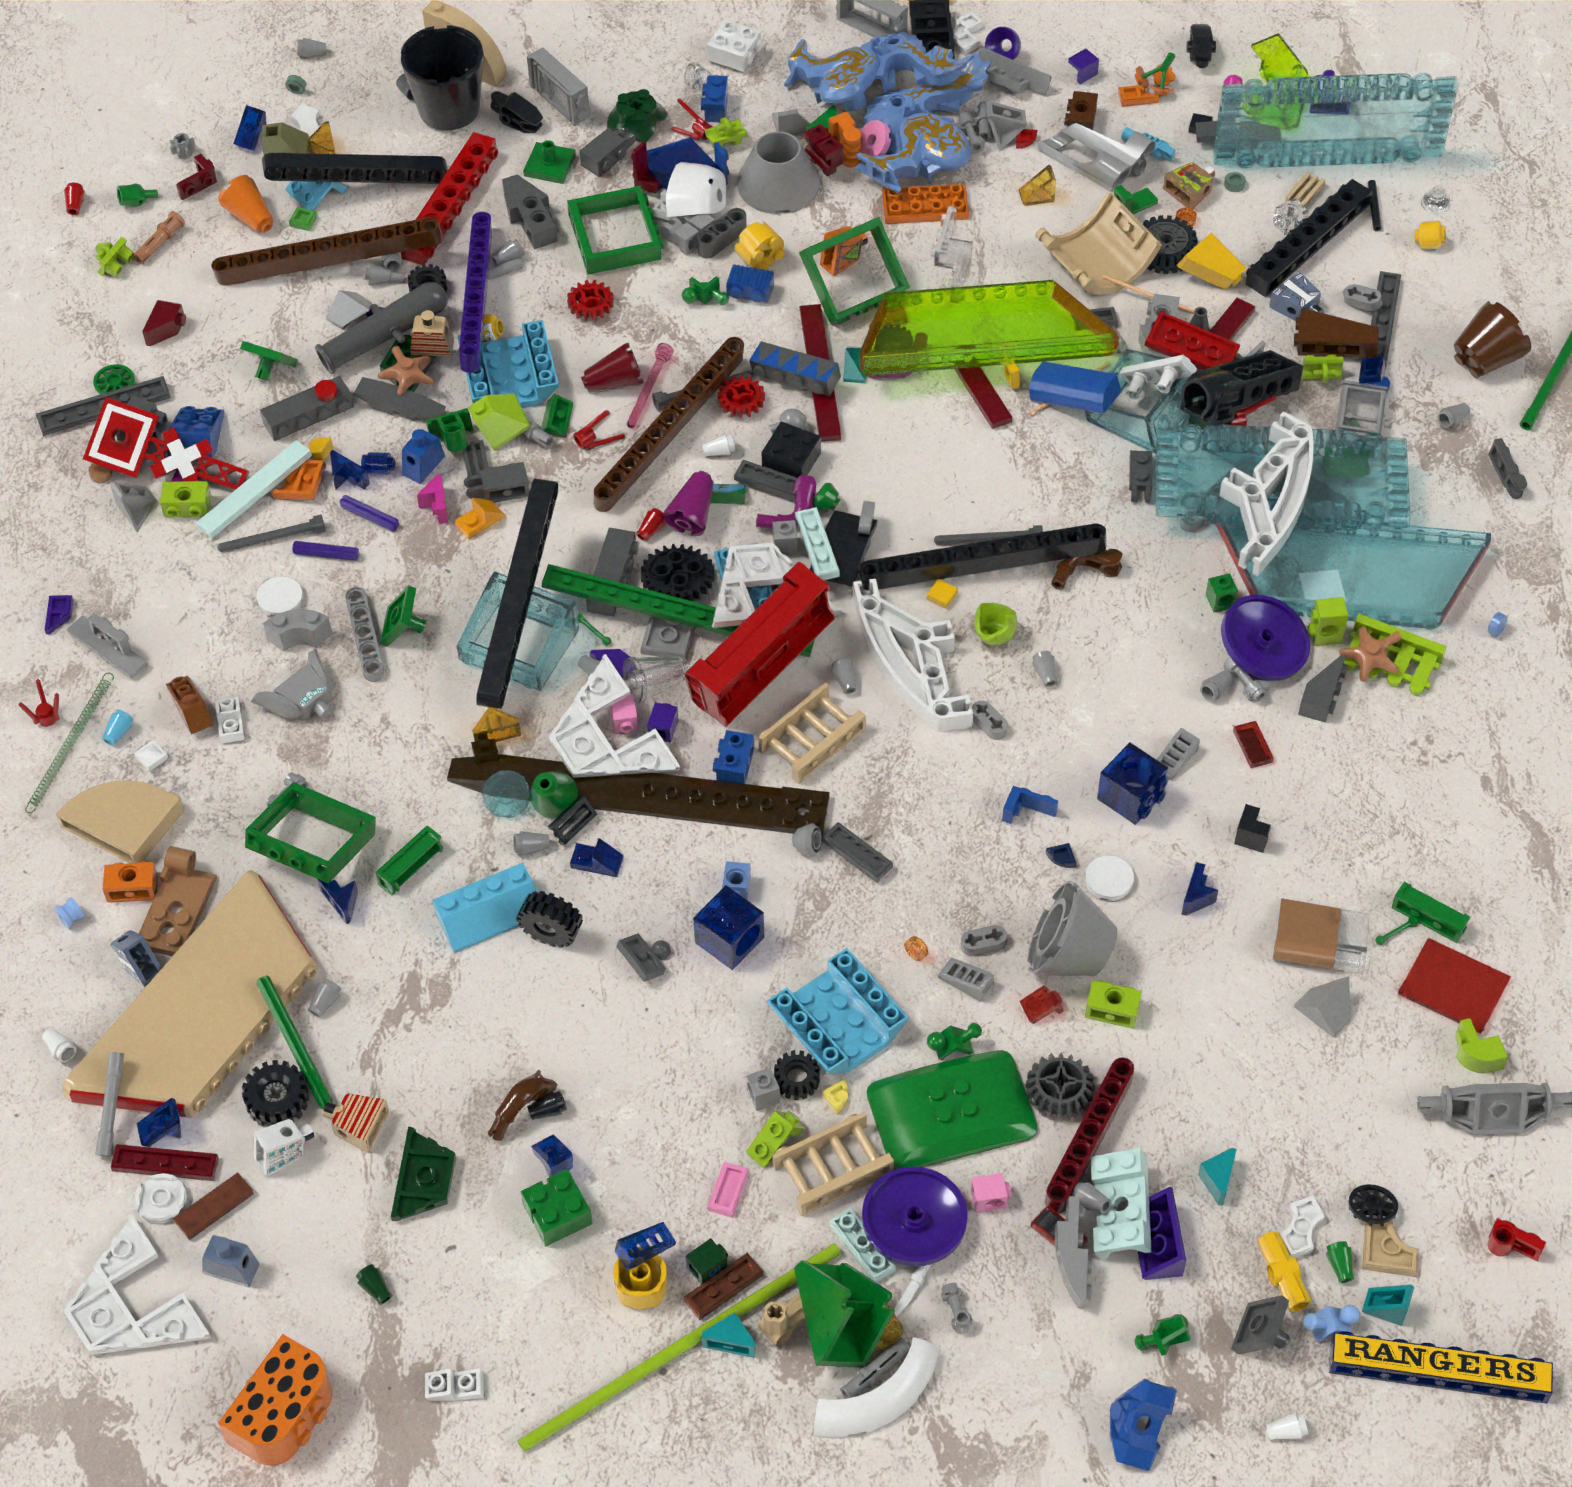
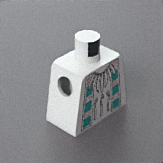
M287 1119L254 1132V1160L266 1178L303 1156V1143L314 1138L311 1126L306 1124L297 1128L292 1120Z

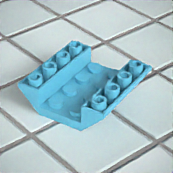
M543 320L523 323L522 336L482 343L479 370L473 373L466 372L472 403H475L485 395L515 394L522 408L540 405L559 387ZM457 335V336H458L459 345H460V335Z
M848 948L827 960V971L796 992L792 993L786 987L767 1000V1004L828 1074L849 1073L886 1048L909 1020L905 1012Z

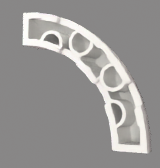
M913 1337L911 1347L904 1362L896 1373L881 1386L863 1395L847 1399L828 1400L818 1398L813 1436L845 1438L848 1435L865 1431L866 1433L872 1432L896 1420L918 1400L919 1395L930 1382L939 1356L937 1347L928 1341Z

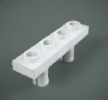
M1180 355L1126 366L1122 368L1119 374L1130 384L1126 394L1131 399H1138L1145 385L1157 383L1156 388L1160 392L1167 394L1175 379L1190 377L1196 372L1197 368L1191 363L1189 358Z

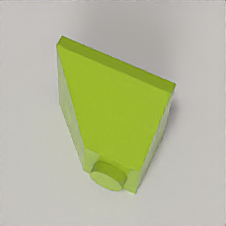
M515 394L485 395L468 407L475 424L494 451L531 427Z

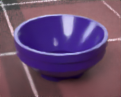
M1000 26L991 30L987 35L985 48L1014 60L1020 53L1021 41L1013 29ZM1006 39L1010 40L1012 44L1011 49L1007 52L1002 48V43Z

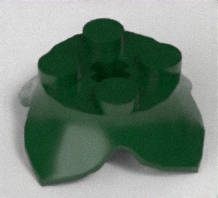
M646 89L622 93L618 95V101L608 116L607 128L617 130L620 127H626L629 134H634L636 139L646 143L656 130V121L665 120L668 113Z

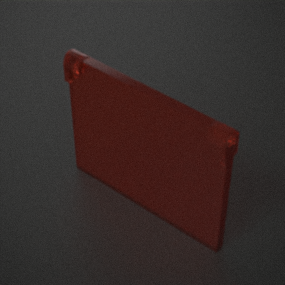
M1428 938L1406 979L1398 989V995L1459 1024L1461 1020L1470 1018L1476 1032L1482 1034L1511 976Z

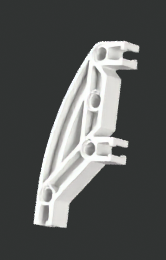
M1284 411L1280 414L1279 422L1274 421L1270 429L1269 440L1276 444L1255 467L1253 477L1233 468L1230 472V478L1225 477L1221 482L1219 496L1240 508L1249 540L1240 551L1238 566L1246 569L1248 567L1246 562L1254 557L1252 559L1254 562L1252 574L1257 577L1280 551L1294 529L1306 499L1312 470L1313 430L1308 424ZM1286 479L1278 501L1273 510L1270 511L1267 498Z
M869 579V591H867L865 596H862L860 592L862 581L853 582V598L864 640L878 669L894 692L919 718L936 731L971 728L973 726L972 708L969 709V695L949 697V686L941 654L954 652L955 637L954 633H951V621L925 623L880 598L876 579ZM899 645L913 652L917 670L910 663Z

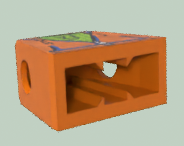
M846 226L824 234V240L845 232L852 227ZM864 233L821 252L820 265L832 276H835L860 259L861 247L868 243L866 234Z

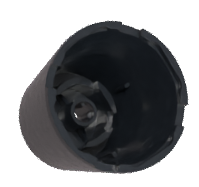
M452 25L435 29L434 26L428 27L408 38L401 49V65L419 115L428 126L435 129L455 130L465 127L477 117L480 110L483 47L477 36L464 28Z

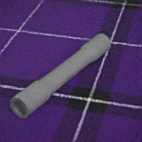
M109 1052L102 1119L95 1154L98 1156L111 1157L113 1128L124 1053Z

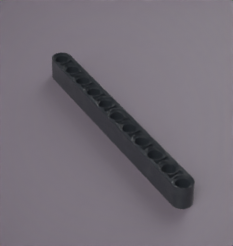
M536 478L532 481L477 690L476 703L478 706L502 709L557 500V481Z
M1094 523L867 560L859 566L860 581H862V587L869 590V579H876L878 589L1099 554L1105 551L1107 547L1106 528L1101 524Z

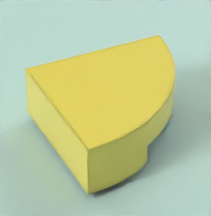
M844 1079L823 1091V1097L836 1114L844 1109L848 1100V1087Z

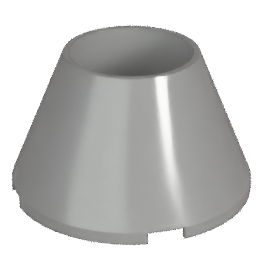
M776 131L767 133L757 140L738 173L737 186L741 198L752 208L770 214H777V211L789 210V213L804 208L814 200L820 188V177L816 167L798 139L789 133Z
M1067 881L1052 896L1055 902L1050 910L1044 909L1034 931L1027 957V962L1032 963V968H1028V971L1032 974L1096 976L1104 968L1113 951L1117 938V927L1076 883Z

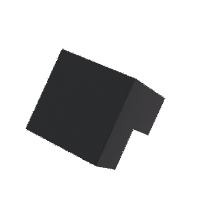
M1246 804L1237 828L1234 844L1264 853L1271 824L1258 821L1260 808Z

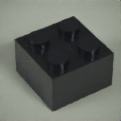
M781 421L761 452L762 466L796 478L800 475L807 476L821 454V436Z

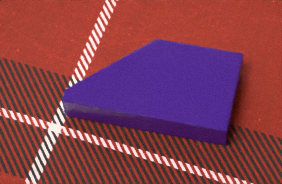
M72 595L49 596L44 629L46 634H51L71 619L74 601Z
M621 649L590 651V657L599 661L606 654L622 679L637 667V661Z

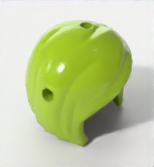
M993 602L981 603L976 610L974 618L976 634L988 645L997 646L1008 642L1016 632V612L1006 605Z

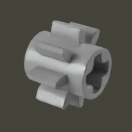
M185 133L176 134L173 140H170L172 155L177 154L179 159H187L192 155V152H196L194 138H189Z

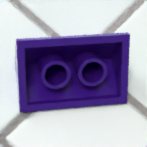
M1168 1187L1149 1197L1151 1252L1144 1253L1138 1251L1142 1279L1145 1280L1181 1277L1184 1274L1187 1260L1173 1188Z

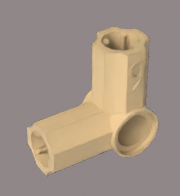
M797 1294L785 1305L782 1302L770 1301L764 1306V1316L760 1320L758 1328L776 1347L785 1343L792 1335L793 1330L805 1321L800 1295Z

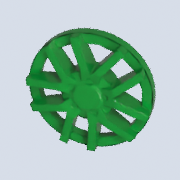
M120 364L103 367L95 374L93 379L94 388L99 394L124 388L122 385L131 386L135 382L131 369Z

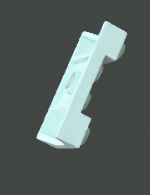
M1141 1148L1091 1156V1176L1095 1188L1111 1200V1207L1107 1213L1103 1214L1096 1211L1097 1227L1093 1228L1094 1253L1101 1261L1107 1260L1111 1252L1128 1249L1150 1253L1151 1232L1147 1155ZM1128 1201V1206L1125 1210L1117 1211V1207L1121 1202Z

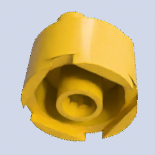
M758 222L750 224L739 235L741 238L739 244H735V252L750 267L764 269L765 271L776 260L782 259L785 254L783 239L766 222H763V224Z
M635 1247L625 1252L626 1254L617 1259L613 1268L615 1291L620 1302L626 1307L640 1310L660 1305L668 1289L667 1269L664 1260L650 1248Z

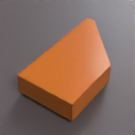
M1139 85L1118 87V95L1122 107L1159 103V95H1152Z

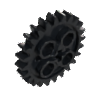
M672 544L671 549L664 545L663 551L655 549V555L648 554V560L644 559L643 566H641V582H643L644 589L693 601V597L701 599V593L707 595L708 588L712 589V582L715 581L712 559H708L707 553L701 555V549L693 551L692 545L688 549L684 548V544H681L679 548Z

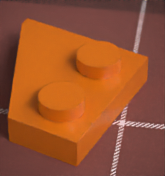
M306 460L285 478L286 483L279 490L275 488L272 491L274 499L315 500L326 469L324 460Z

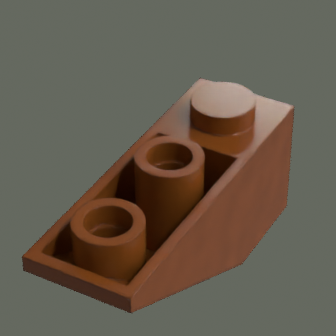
M188 675L176 677L166 684L191 734L213 726L206 704Z

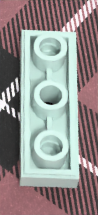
M851 1207L829 1220V1225L870 1279L877 1283L896 1271V1266L893 1262L878 1253L870 1244L865 1235L862 1221Z

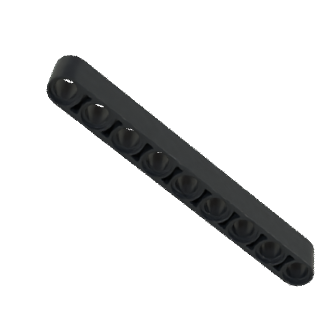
M267 153L262 157L264 176L270 181L439 184L448 171L445 158L440 156Z

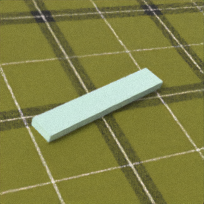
M295 440L196 522L198 528L211 538L216 536L312 456L311 451Z

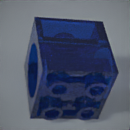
M1129 742L1101 771L1097 800L1136 825L1141 819H1146L1149 816L1152 807L1156 803L1160 804L1165 798V787L1169 780L1167 778L1169 768ZM1126 783H1137L1142 785V787H1133Z
M727 885L693 917L695 943L731 970L765 938L764 912Z

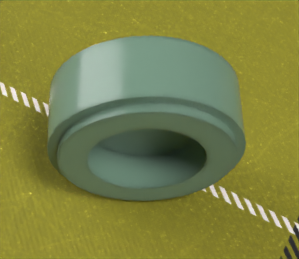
M289 75L285 86L292 93L302 94L307 83L300 76Z
M1238 172L1228 173L1225 176L1224 186L1228 191L1240 192L1245 187L1246 178Z

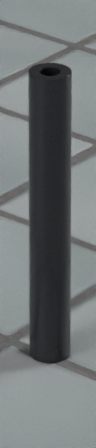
M1369 180L1367 184L1368 189L1372 190L1370 208L1373 230L1380 231L1382 227L1376 181Z

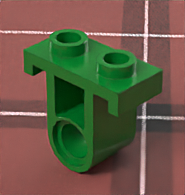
M468 408L425 420L427 431L441 438L448 451L459 452L467 448L468 441L465 431H474Z

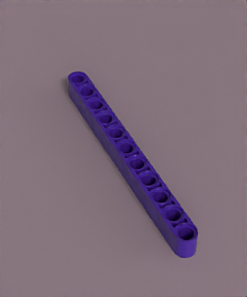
M487 212L475 213L472 216L459 345L460 368L467 373L479 370L481 363L492 241L491 215Z

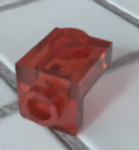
M1044 985L1019 1001L1029 1022L1035 1024L1053 1011L1058 1014L1064 1012L1061 1006L1063 1001L1056 990L1052 991Z

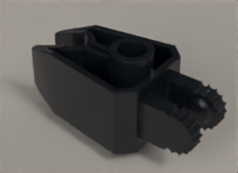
M1193 24L1190 27V38L1187 40L1186 52L1190 53V61H1195L1197 67L1205 68L1208 66V62L1211 61L1212 53L1216 52V41H1213L1212 30L1209 25Z
M499 91L491 94L490 108L499 114V120L502 124L523 133H536L543 125L540 122L543 116L537 107L516 92L511 93L509 96Z

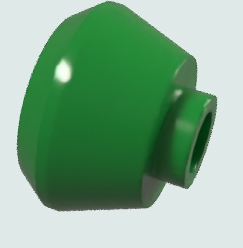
M825 483L814 498L813 508L817 507L818 510L828 512L829 509L834 511L841 499L837 497L839 492L832 483Z

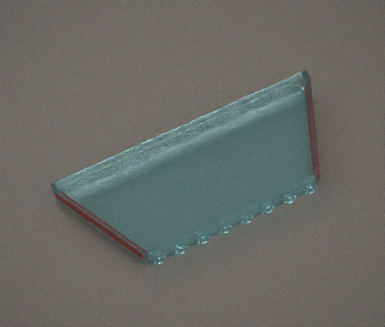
M1216 507L1215 525L1249 594L1266 595L1276 598L1287 604L1299 616L1311 618V609H1314L1316 599L1344 597L1349 615L1347 621L1355 622L1359 613L1389 625L1425 628L1428 630L1435 629L1446 618L1487 552L1491 542V533L1300 515L1285 544L1257 577L1252 574L1254 566L1252 559L1254 557L1246 562L1248 564L1246 569L1238 566L1240 551L1249 542L1240 509Z

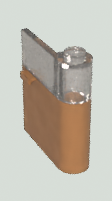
M1281 898L1273 959L1363 975L1364 970L1369 971L1371 956H1367L1370 913Z

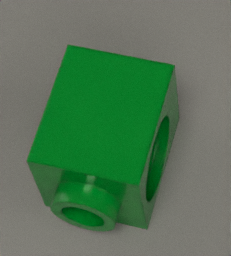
M1231 574L1208 578L1206 597L1213 612L1229 609L1236 602L1238 589Z

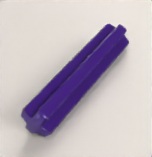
M343 495L339 501L340 507L386 529L395 531L399 527V520L348 495Z
M294 541L292 546L293 553L298 555L357 561L359 558V549L357 547Z

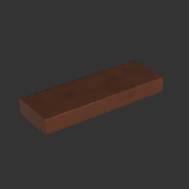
M237 1172L178 1214L173 1220L188 1240H191L251 1197L254 1192Z
M747 1252L684 1296V1302L700 1321L761 1278L763 1271Z

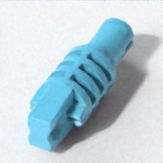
M1126 127L1122 132L1121 139L1128 141L1136 131ZM1142 133L1155 142L1154 149L1150 154L1151 156L1168 161L1174 159L1176 151L1169 146V143L1159 140V138L1148 133Z

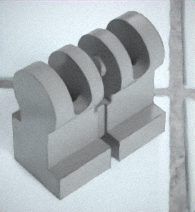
M707 214L676 216L670 219L669 223L663 224L660 230L667 241L675 243L681 248V252L687 256L698 248L697 236L699 232L712 224L715 219Z

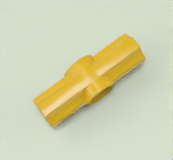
M1271 1231L1265 1233L1262 1237L1258 1238L1257 1244L1267 1263L1269 1279L1274 1287H1278L1281 1295L1289 1300L1287 1307L1289 1312L1301 1311L1311 1304V1299L1301 1280L1298 1262L1294 1256L1289 1255L1279 1232Z

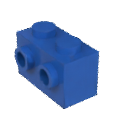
M707 75V83H703L702 95L705 98H701V110H704L706 122H720L721 118L726 117L728 76Z
M726 730L724 739L720 738L719 758H715L713 763V772H716V780L746 783L755 748L753 734Z

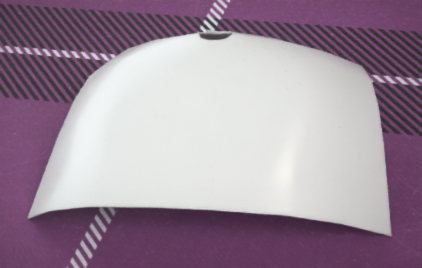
M680 162L675 166L666 192L667 217L717 213L725 208L726 178L723 172L714 167L696 163ZM709 179H713L712 184L708 182ZM718 189H720L722 193L721 202H719L717 199Z

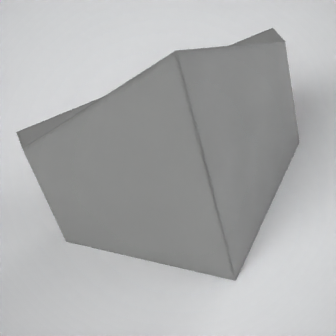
M987 101L988 120L998 149L1001 151L1027 126L1026 113L1022 109Z
M798 109L772 113L776 131L786 132L791 135L804 134L806 127L810 124L798 113Z
M338 290L327 315V320L343 330L356 318L369 311L372 302L356 292Z
M112 481L110 486L116 505L138 533L157 500L146 486Z
M1349 976L1311 988L1294 1005L1297 1010L1332 1037L1350 1020Z

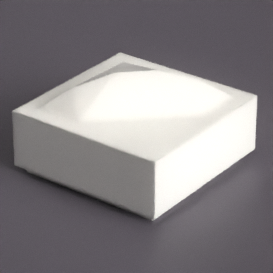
M154 740L134 753L135 758L149 772L168 759L167 753Z

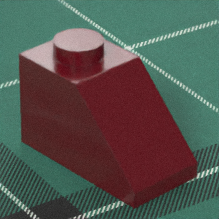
M157 300L142 331L146 346L155 345L178 335L181 327L186 323V314H184L182 304Z

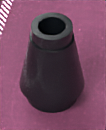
M551 1091L527 1106L532 1120L562 1115V1112L567 1110L561 1091Z

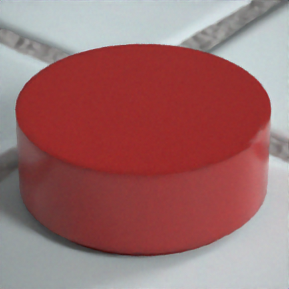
M321 380L315 385V394L319 400L330 401L337 396V387L333 381Z

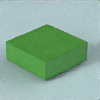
M297 207L289 220L290 227L309 231L317 218V212Z

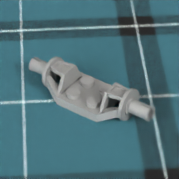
M1530 1083L1472 1084L1456 1088L1442 1086L1440 1096L1417 1097L1419 1113L1441 1112L1445 1122L1450 1121L1472 1135L1525 1133L1542 1119H1549L1552 1108H1572V1092L1551 1093L1548 1083H1541V1085ZM1539 1104L1540 1109L1528 1113L1529 1105ZM1453 1107L1463 1108L1465 1115L1452 1112Z

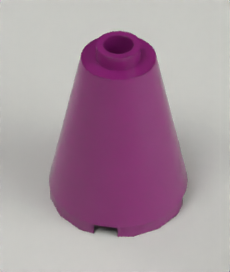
M705 471L694 472L664 510L662 517L665 516L664 521L671 528L681 533H684L685 530L691 531V536H701L704 534L714 483L709 473Z

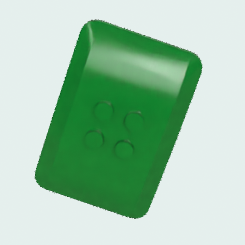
M1004 1050L965 1056L913 1069L875 1081L867 1088V1099L885 1154L890 1153L894 1160V1170L903 1167H927L1028 1141L1037 1133V1123L1014 1059L1010 1053Z

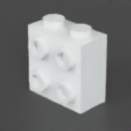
M724 20L707 43V60L744 72L746 67L751 65L755 54L760 52L762 48L761 31Z

